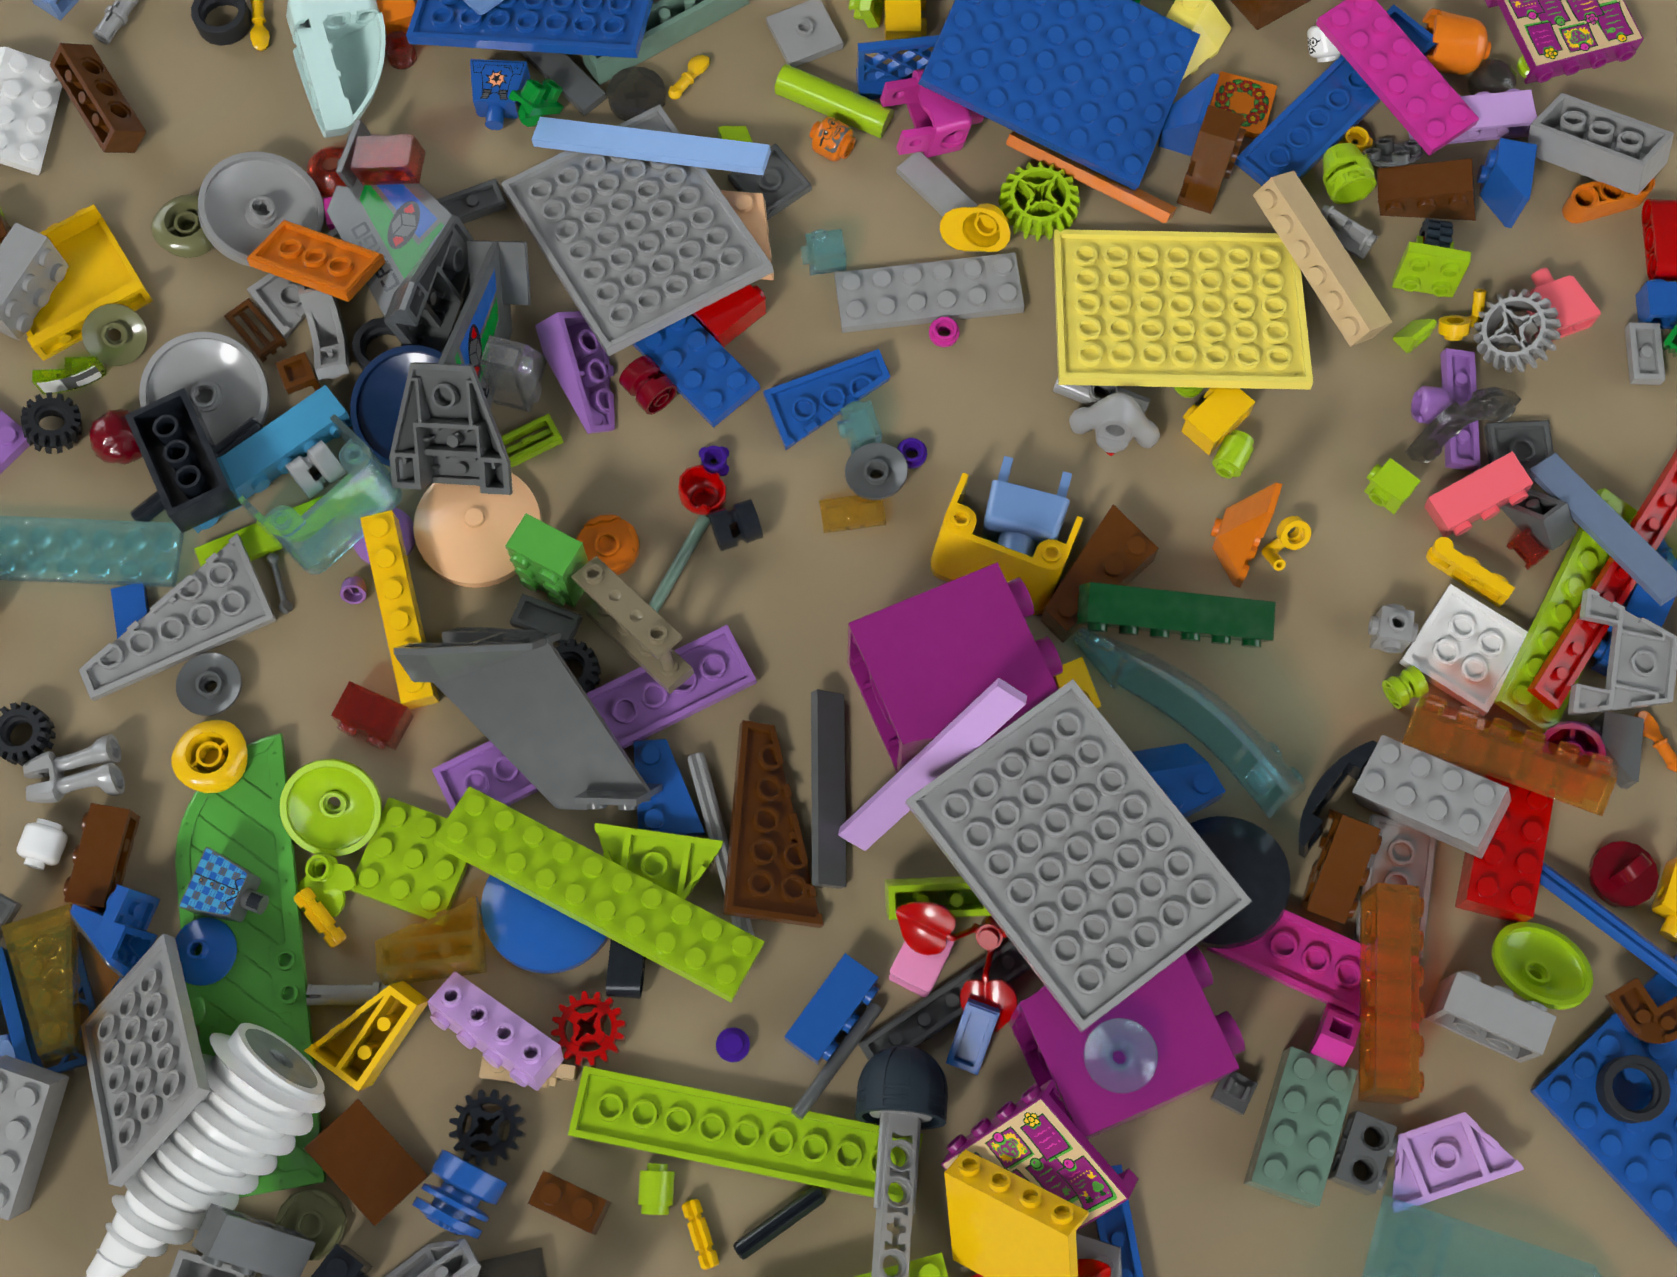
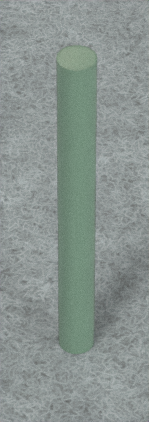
M699 515L650 600L649 605L657 613L710 523L708 517Z

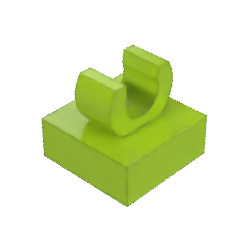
M882 0L849 1L848 8L849 10H854V19H863L868 28H879L884 4Z

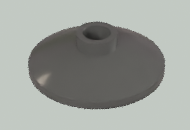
M869 443L859 447L850 455L845 466V478L850 489L858 496L869 500H882L893 496L903 487L908 475V466L903 454L897 448L885 443ZM874 474L882 475V477L878 479L872 478Z
M203 653L191 658L181 668L176 679V694L180 703L190 712L201 716L217 715L230 708L239 697L242 688V676L238 666L229 657L220 653ZM217 683V688L213 692L207 691L210 684Z

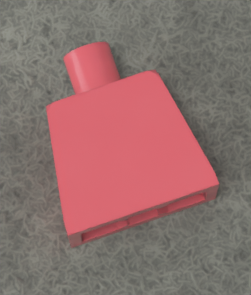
M1542 268L1531 275V279L1536 287L1531 290L1530 296L1536 291L1540 293L1542 299L1548 298L1552 303L1550 308H1556L1558 311L1556 319L1561 321V327L1556 329L1561 334L1560 338L1590 328L1601 315L1598 307L1573 276L1569 275L1554 280L1548 268ZM1526 310L1530 316L1535 314V312ZM1540 328L1539 331L1534 334L1535 339L1537 338L1540 332Z

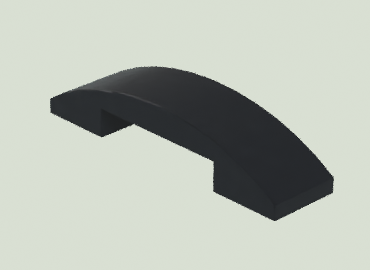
M1374 740L1358 746L1336 761L1312 790L1304 807L1299 827V855L1303 858L1306 857L1323 833V820L1318 816L1348 775L1357 781L1359 780L1377 745V742Z

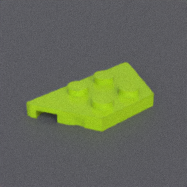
M598 822L595 823L594 827L596 834L598 833L605 858L685 900L724 843V840Z

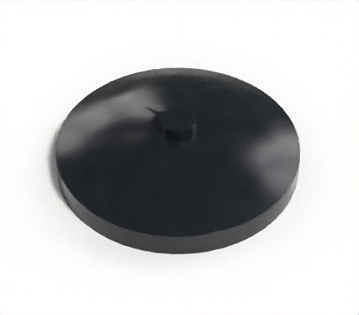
M1215 816L1190 823L1252 901L1198 944L1210 948L1228 949L1244 946L1260 939L1279 922L1290 898V870L1283 850L1268 832L1244 819Z

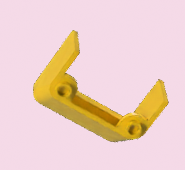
M962 473L944 516L931 556L930 568L933 575L938 579L950 582L998 562L1007 582L1018 577L1024 582L1033 602V615L1042 614L1058 587L1077 540L1083 518L1077 516L1066 544L1053 539L1044 540L1037 546L1033 557L973 535L976 526V515L971 508L962 504L966 495L969 475Z

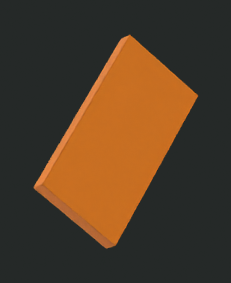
M283 220L247 257L251 267L347 302L360 291L385 263L384 256L381 253L287 220Z

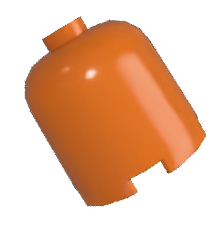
M1434 8L1430 9L1424 16L1422 23H1427L1425 29L1433 34V43H1437L1436 47L1426 55V58L1438 72L1467 75L1475 71L1483 59L1486 60L1488 58L1491 42L1488 41L1486 26L1481 21Z

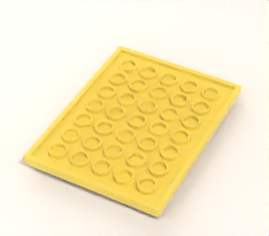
M1054 229L1053 253L1058 385L1311 390L1313 374L1302 274L1277 233L1064 229L1060 232L1058 229Z

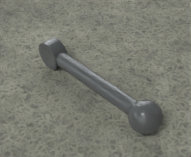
M269 553L266 557L267 562L272 566L281 600L278 608L283 614H288L292 611L293 605L287 600L277 564L279 556L276 553Z

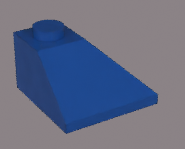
M1213 73L1171 106L1160 133L1159 147L1192 156L1203 119L1215 91L1219 74Z

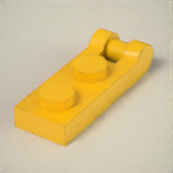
M1447 537L1438 538L1426 553V559L1431 565L1498 608L1504 604L1515 589L1502 575L1488 571L1474 557L1463 555L1454 549L1453 542Z

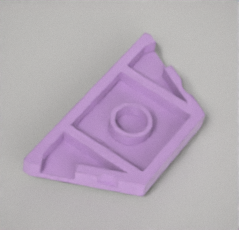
M1466 1112L1397 1135L1398 1144L1395 1153L1391 1209L1393 1214L1522 1171L1524 1168L1491 1135L1481 1129Z

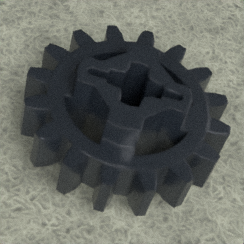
M496 1089L492 1090L490 1097H487L484 1090H478V1099L476 1100L470 1095H466L465 1099L468 1105L465 1108L456 1105L455 1109L460 1113L459 1118H450L449 1120L450 1123L457 1126V1130L449 1133L450 1138L459 1139V1142L453 1147L454 1150L459 1152L465 1149L466 1152L463 1159L467 1162L476 1156V1165L480 1167L485 1163V1159H488L493 1167L497 1166V1157L499 1156L506 1161L510 1160L508 1150L512 1148L519 1151L520 1147L515 1140L517 1137L523 1138L526 1133L518 1130L519 1125L526 1123L524 1117H516V1114L521 1110V1106L519 1104L509 1106L512 1097L508 1094L500 1100L499 1091ZM491 1104L497 1105L502 1109L489 1113L482 1106ZM471 1115V1127L465 1132L466 1122ZM485 1120L491 1123L495 1122L491 1127L493 1133L490 1136L480 1133L484 1129L483 1122ZM510 1123L509 1135L505 1141L503 1139L504 1129ZM483 1142L488 1143L493 1150L478 1151L473 1146Z

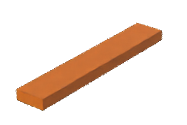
M1015 131L1008 136L1007 146L1039 162L1042 161L1047 166L1053 163L1057 171L1064 168L1065 175L1073 176L1074 179L1162 223H1167L1177 207L1139 188L1134 191Z

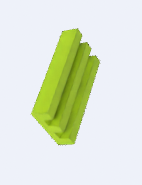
M549 413L501 436L505 446L544 426H549L548 429L535 435H530L522 439L521 442L506 448L511 468L564 443Z

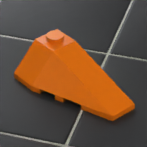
M1276 482L1226 508L1222 519L1215 518L1210 536L1215 537L1212 549L1235 587L1240 588L1250 568L1248 562L1252 558L1254 559L1261 538L1264 537L1274 514L1283 484Z

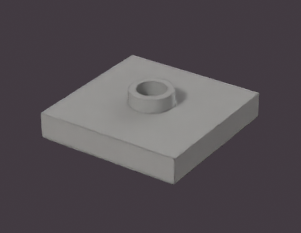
M809 0L766 17V24L788 65L797 67L843 49V41L821 0Z

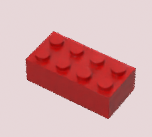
M1489 772L1484 778L1508 787L1512 801L1482 859L1465 852L1455 907L1513 923L1526 922L1534 917L1556 789Z

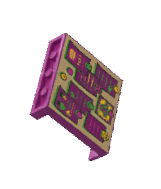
M1485 0L1488 8L1499 6L1530 69L1524 80L1525 84L1537 81L1543 83L1556 76L1564 74L1570 76L1579 70L1591 67L1596 69L1604 66L1606 63L1629 60L1636 54V50L1644 39L1624 0Z
M1053 1079L1041 1087L1038 1084L1032 1085L1022 1094L1020 1101L1015 1104L1012 1101L1007 1102L996 1112V1117L990 1121L987 1117L983 1118L971 1129V1134L966 1137L960 1134L947 1145L946 1149L949 1152L941 1163L945 1170L966 1149L1089 1212L1088 1217L1076 1231L1127 1201L1138 1181V1178L1130 1168L1117 1174L1050 1097L1049 1093L1055 1085Z

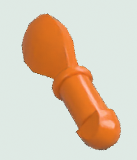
M1645 710L1638 711L1634 717L1644 718L1643 736L1654 741L1655 744L1652 746L1657 749L1667 764L1666 767L1673 772H1677V755L1668 743V738L1662 736L1658 723L1649 712Z

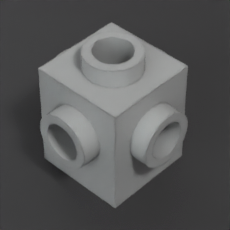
M1398 604L1382 606L1376 615H1372L1369 620L1370 648L1379 649L1387 653H1403L1409 644L1415 642L1417 638L1418 623L1414 622L1415 611L1405 610L1404 606Z

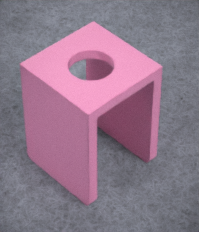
M947 940L945 949L936 955L917 953L904 941L890 969L889 980L926 998L930 995L955 941Z

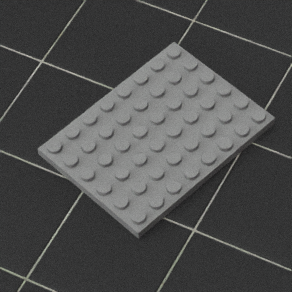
M657 105L617 125L680 134L661 105ZM564 151L501 182L503 191L608 357L774 272L772 263L705 168Z
M1073 679L916 792L905 803L1080 1032L1087 1029L1252 902Z

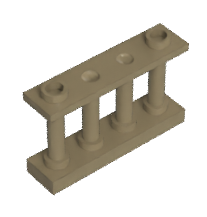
M597 556L571 576L595 600L585 608L587 616L669 694L694 674L693 668L672 649L673 646L683 639L682 635Z

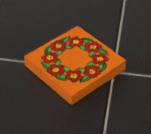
M1220 71L1210 105L1244 115L1240 128L1246 129L1245 137L1255 139L1266 129L1277 85Z

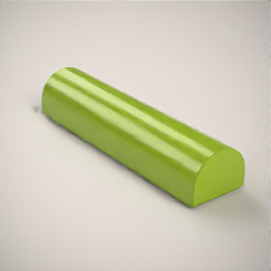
M788 64L781 68L776 79L775 94L826 116L834 117L845 124L878 138H882L894 116L893 108L888 106L882 107L881 103Z

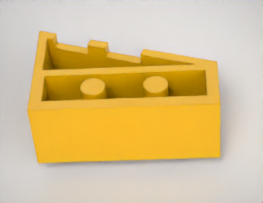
M884 0L885 41L926 36L927 21L926 18H921V11H926V0Z
M405 981L391 984L304 1051L359 1092L374 1084L427 1006L429 999Z

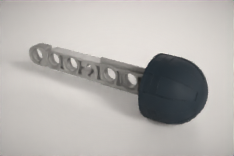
M906 1045L892 1046L873 1056L864 1066L857 1086L856 1119L861 1122L879 1125L873 1207L876 1209L871 1277H891L883 1269V1261L886 1256L894 1257L898 1263V1272L894 1277H909L912 1215L915 1214L920 1131L940 1128L946 1124L948 1086L942 1068L927 1052ZM894 1147L901 1148L905 1153L906 1160L902 1167L896 1166L891 1160L890 1154ZM891 1183H897L903 1190V1198L899 1203L893 1202L888 1195V1188ZM893 1223L894 1227L899 1228V1234L893 1235L891 1231L887 1230V1225ZM892 1244V1247L899 1246V1250L896 1248L885 1250V1246Z

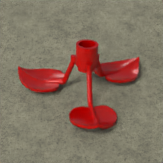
M910 902L899 906L896 910V916L902 936L912 950L922 955L939 954L945 949L947 940L956 941L976 933L978 944L982 948L987 949L982 980L969 979L964 983L960 993V1003L963 1011L968 998L1001 1009L993 1031L998 1032L1011 1020L1010 1018L1018 1005V999L1015 990L1006 981L1001 979L989 981L995 949L1007 937L994 918L986 916L980 925L974 923L970 928L956 934H951L956 926V918L946 907L931 902Z

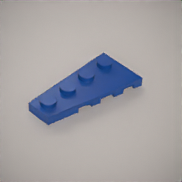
M877 349L764 390L763 396L785 450L888 382L890 374L880 350Z

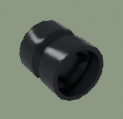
M751 499L734 504L730 511L724 507L708 513L720 551L737 547L740 540L749 543L763 538L761 524ZM735 522L737 529L730 530L729 525Z

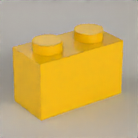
M1209 388L1203 397L1205 400L1199 406L1196 404L1192 405L1183 416L1185 422L1181 432L1208 455L1223 442L1226 435H1230L1250 415L1255 405V401L1240 388Z

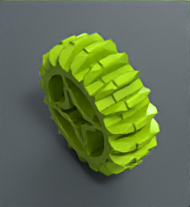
M1042 161L1038 163L1037 167H1033L1028 162L1025 170L1018 166L1014 174L1009 173L1006 177V183L1001 185V194L998 198L1000 209L1009 219V226L1013 225L1014 234L1023 231L1025 240L1029 235H1035L1037 242L1040 240L1041 235H1045L1050 241L1053 237L1054 229H1058L1060 232L1064 228L1069 229L1072 226L1073 220L1078 216V208L1080 206L1078 186H1073V176L1065 177L1064 168L1058 172L1055 171L1053 163L1049 168H1045ZM1054 192L1061 199L1062 207L1057 204V200L1053 197ZM1016 196L1021 198V202L1026 206L1024 211L1017 204Z

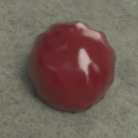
M109 410L92 423L89 431L91 447L96 456L104 462L125 465L143 457L125 417L126 414L130 413L128 410Z

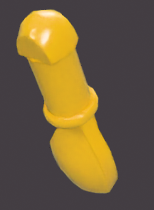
M250 0L252 5L251 21L255 24L250 31V39L257 51L266 50L270 40L269 31L263 25L266 23L264 0Z
M696 55L688 62V71L683 72L679 80L673 86H670L668 96L673 100L679 99L687 87L694 83V79L708 68L710 58L707 55Z

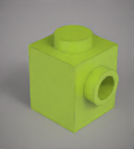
M1389 458L1383 467L1377 464L1368 474L1366 479L1370 483L1364 492L1369 495L1373 503L1385 507L1395 514L1414 492L1421 480L1392 458Z

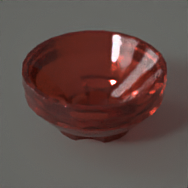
M328 146L322 148L310 158L307 164V174L313 179L323 197H332L337 185L347 187L336 173L337 167L332 170L322 167L323 162L328 158L333 157L339 160L345 147Z

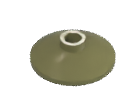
M106 304L94 309L87 316L82 327V340L86 350L95 360L109 366H123L135 361L142 354L147 343V330L143 320L134 310L120 304ZM115 328L121 332V337L118 340H112L109 337L108 332L111 329Z

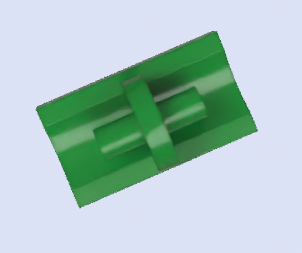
M527 79L522 90H512L508 97L512 101L521 103L518 116L521 123L527 127L537 126L540 117H543V115L560 114L564 108L557 101L563 88L552 79H544L542 84L534 79Z

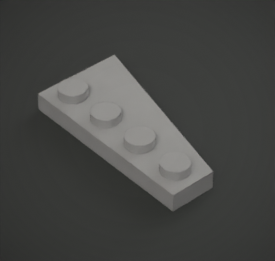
M336 228L326 234L342 240ZM269 273L247 288L250 296L285 340L305 319L306 315L298 295V283Z

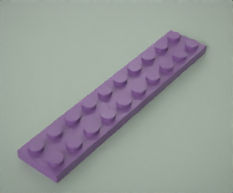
M728 625L674 650L693 668L694 674L671 694L659 685L642 667L586 693L623 749L633 745L635 741H641L757 683ZM491 741L432 769L451 811H453L469 786L507 806L539 791Z

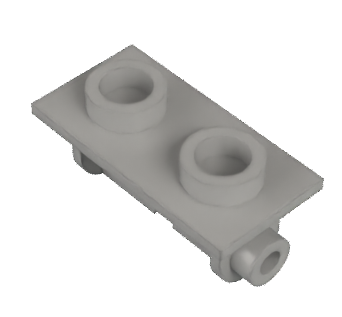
M1324 205L1321 213L1345 250L1363 260L1379 237L1373 234L1374 231L1372 229L1369 231L1335 210V206Z

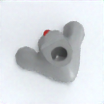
M1126 393L1108 395L1090 407H1082L1075 410L1069 418L1071 430L1076 434L1082 435L1095 429L1098 446L1109 456L1123 451L1133 437L1144 448L1153 447L1160 438L1158 426L1146 418L1135 399Z

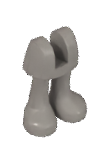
M113 734L104 735L98 738L91 746L77 752L56 757L53 752L47 751L26 762L23 765L24 777L36 779L50 776V781L27 786L25 788L26 800L37 803L59 802L66 793L88 787H100L107 795L116 796L123 794L125 790L124 777L118 766L113 764L121 760V749L116 737ZM91 764H103L73 775L65 776L64 771Z

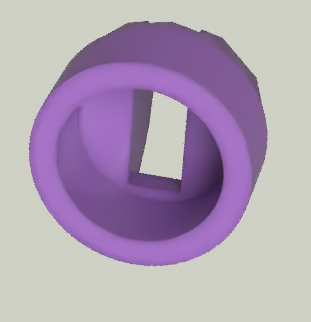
M354 576L344 580L340 590L342 600L349 604H359L366 599L367 586L362 578Z

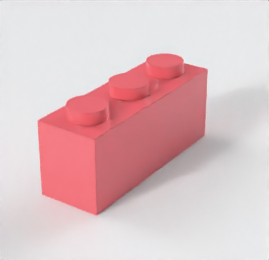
M1512 451L1428 497L1424 507L1443 537L1453 533L1457 537L1473 527L1471 523L1482 518L1483 521H1487L1500 513V507L1508 503L1514 506L1525 500L1529 496L1527 493L1533 485V481Z

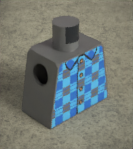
M206 847L178 907L197 915L242 922L248 910L259 915L262 914L268 906L269 896L257 891L261 883L260 877L223 854Z

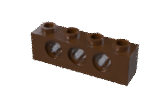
M60 43L52 58L50 67L102 151L105 153H135L146 130L94 47L87 44Z

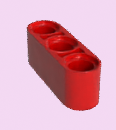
M1647 199L1643 204L1641 215L1648 279L1677 281V200Z

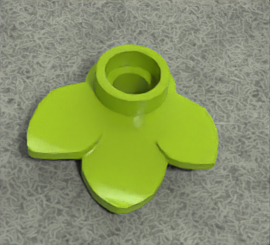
M321 852L312 856L307 861L305 866L306 876L299 882L298 891L306 887L311 888L317 896L316 902L321 901L331 916L337 917L345 906V891H350L356 887V878L349 866L338 864L337 859L333 855ZM326 865V870L322 875V868Z

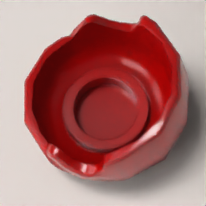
M697 465L687 468L680 476L678 495L681 504L690 512L705 516L709 512L720 509L726 502L727 487L720 478L719 473H710L706 471L703 465Z

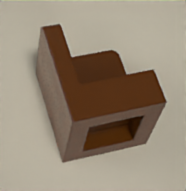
M305 352L275 363L288 394L313 386L315 391L321 388L315 369Z

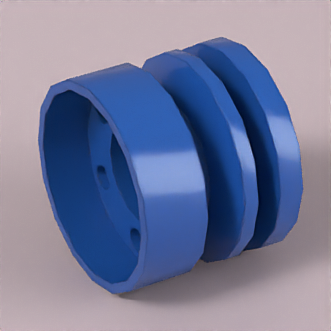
M442 1149L431 1169L436 1176L443 1180L441 1186L437 1187L424 1183L421 1187L424 1191L435 1196L433 1201L429 1202L423 1198L416 1197L412 1205L418 1208L428 1220L456 1235H467L479 1239L482 1230L469 1223L472 1216L487 1223L489 1220L488 1215L478 1208L480 1201L497 1205L508 1183Z

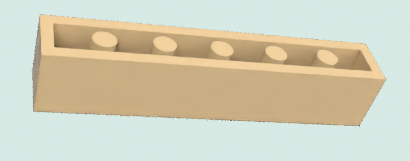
M1295 171L1271 177L1253 194L1258 205L1350 347L1374 338L1392 323V320Z

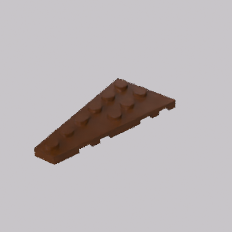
M742 720L739 726L723 915L821 928L824 926L822 914H819L815 899L817 894L815 886H812L807 867L808 858L797 814L794 813L790 798L792 796L790 785L786 782L782 766L784 761L775 725Z

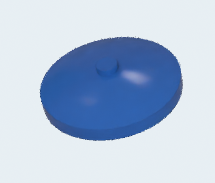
M492 875L488 877L481 900L483 925L494 948L513 965L523 970L541 974L565 972L590 960L607 942V936Z

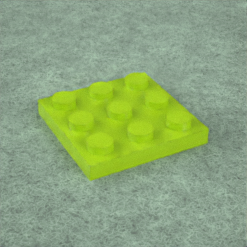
M388 797L382 811L379 826L373 837L369 840L354 874L356 887L350 891L443 926L469 863L434 845L433 839L447 818Z

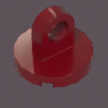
M1627 841L1611 842L1597 850L1590 860V886L1596 895L1608 905L1633 908L1649 900L1657 889L1659 875L1656 863L1651 855L1638 844Z

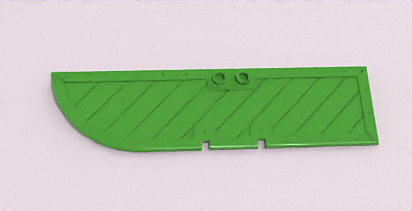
M282 733L248 744L247 766L241 779L231 788L222 792L203 793L196 791L184 813L178 832L175 852L178 906L206 847L223 854L260 877L261 883L257 891L269 896L268 906L260 915L248 910L242 922L214 918L230 927L237 942L236 959L226 976L218 982L206 986L185 983L189 1000L203 997L205 1002V1016L202 1023L198 1025L200 1027L198 1039L202 1054L216 1055L210 1044L209 1038L211 1034L223 1033L231 1036L240 1024L252 1023L273 1032L287 1041L316 1069L315 1059L304 1051L313 1044L310 1006H307L306 1001L309 995H306L308 984L301 912L293 899L299 892L294 841L286 832L280 817V797L288 778L284 737ZM179 907L180 930L193 920L213 918L197 915ZM201 944L196 948V956L202 952L203 947ZM320 1112L311 1113L313 1127L309 1133L295 1136L296 1143L293 1151L287 1155L277 1156L278 1163L276 1169L268 1175H259L257 1188L252 1193L239 1195V1198L327 1182L325 1171L304 1149L322 1132Z

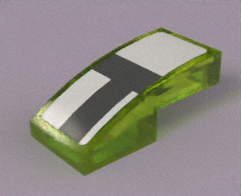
M96 356L65 357L64 369L33 370L32 382L42 394H46V392L55 394L89 385L106 376L107 370Z

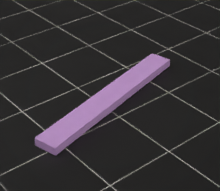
M998 678L841 825L838 836L866 851L910 811L909 807L905 804L908 798L979 748L1026 705L1027 695Z

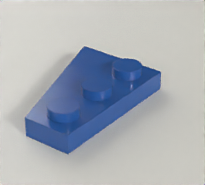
M667 739L635 741V768L645 783L662 784L663 789L652 796L650 801L642 802L638 805V828L689 836L706 835Z

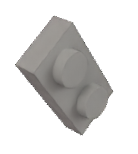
M1629 322L1625 327L1630 384L1661 385L1666 379L1660 323Z

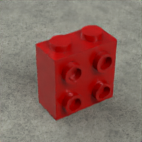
M749 284L691 315L725 347L766 314V296L757 285L752 286Z

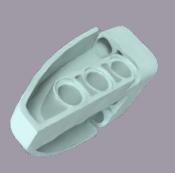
M288 0L286 18L293 42L297 46L293 50V56L317 124L324 138L345 135L353 128L355 121L362 117L371 103L379 84L384 65L386 45L383 13L379 12L376 0Z

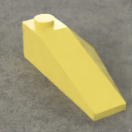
M1175 0L1166 16L1176 23L1200 34L1183 79L1189 74L1195 73L1199 66L1207 59H1212L1218 54L1231 32L1230 25L1212 0Z

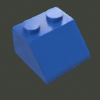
M1500 138L1495 149H1489L1485 165L1481 164L1478 170L1476 182L1481 183L1479 196L1505 227L1512 228L1530 199L1537 145Z

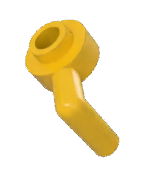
M1480 288L1473 290L1472 313L1470 316L1449 315L1439 318L1438 333L1443 335L1444 339L1449 341L1462 340L1463 336L1470 334V328L1474 327V323L1483 322L1479 317V312L1485 311L1486 290Z
M1289 516L1283 519L1277 527V538L1266 545L1261 551L1262 556L1277 571L1283 570L1286 566V562L1278 554L1279 551L1285 547L1290 550L1300 549L1311 538L1310 526L1299 516ZM1295 527V530L1292 533L1288 534V532Z

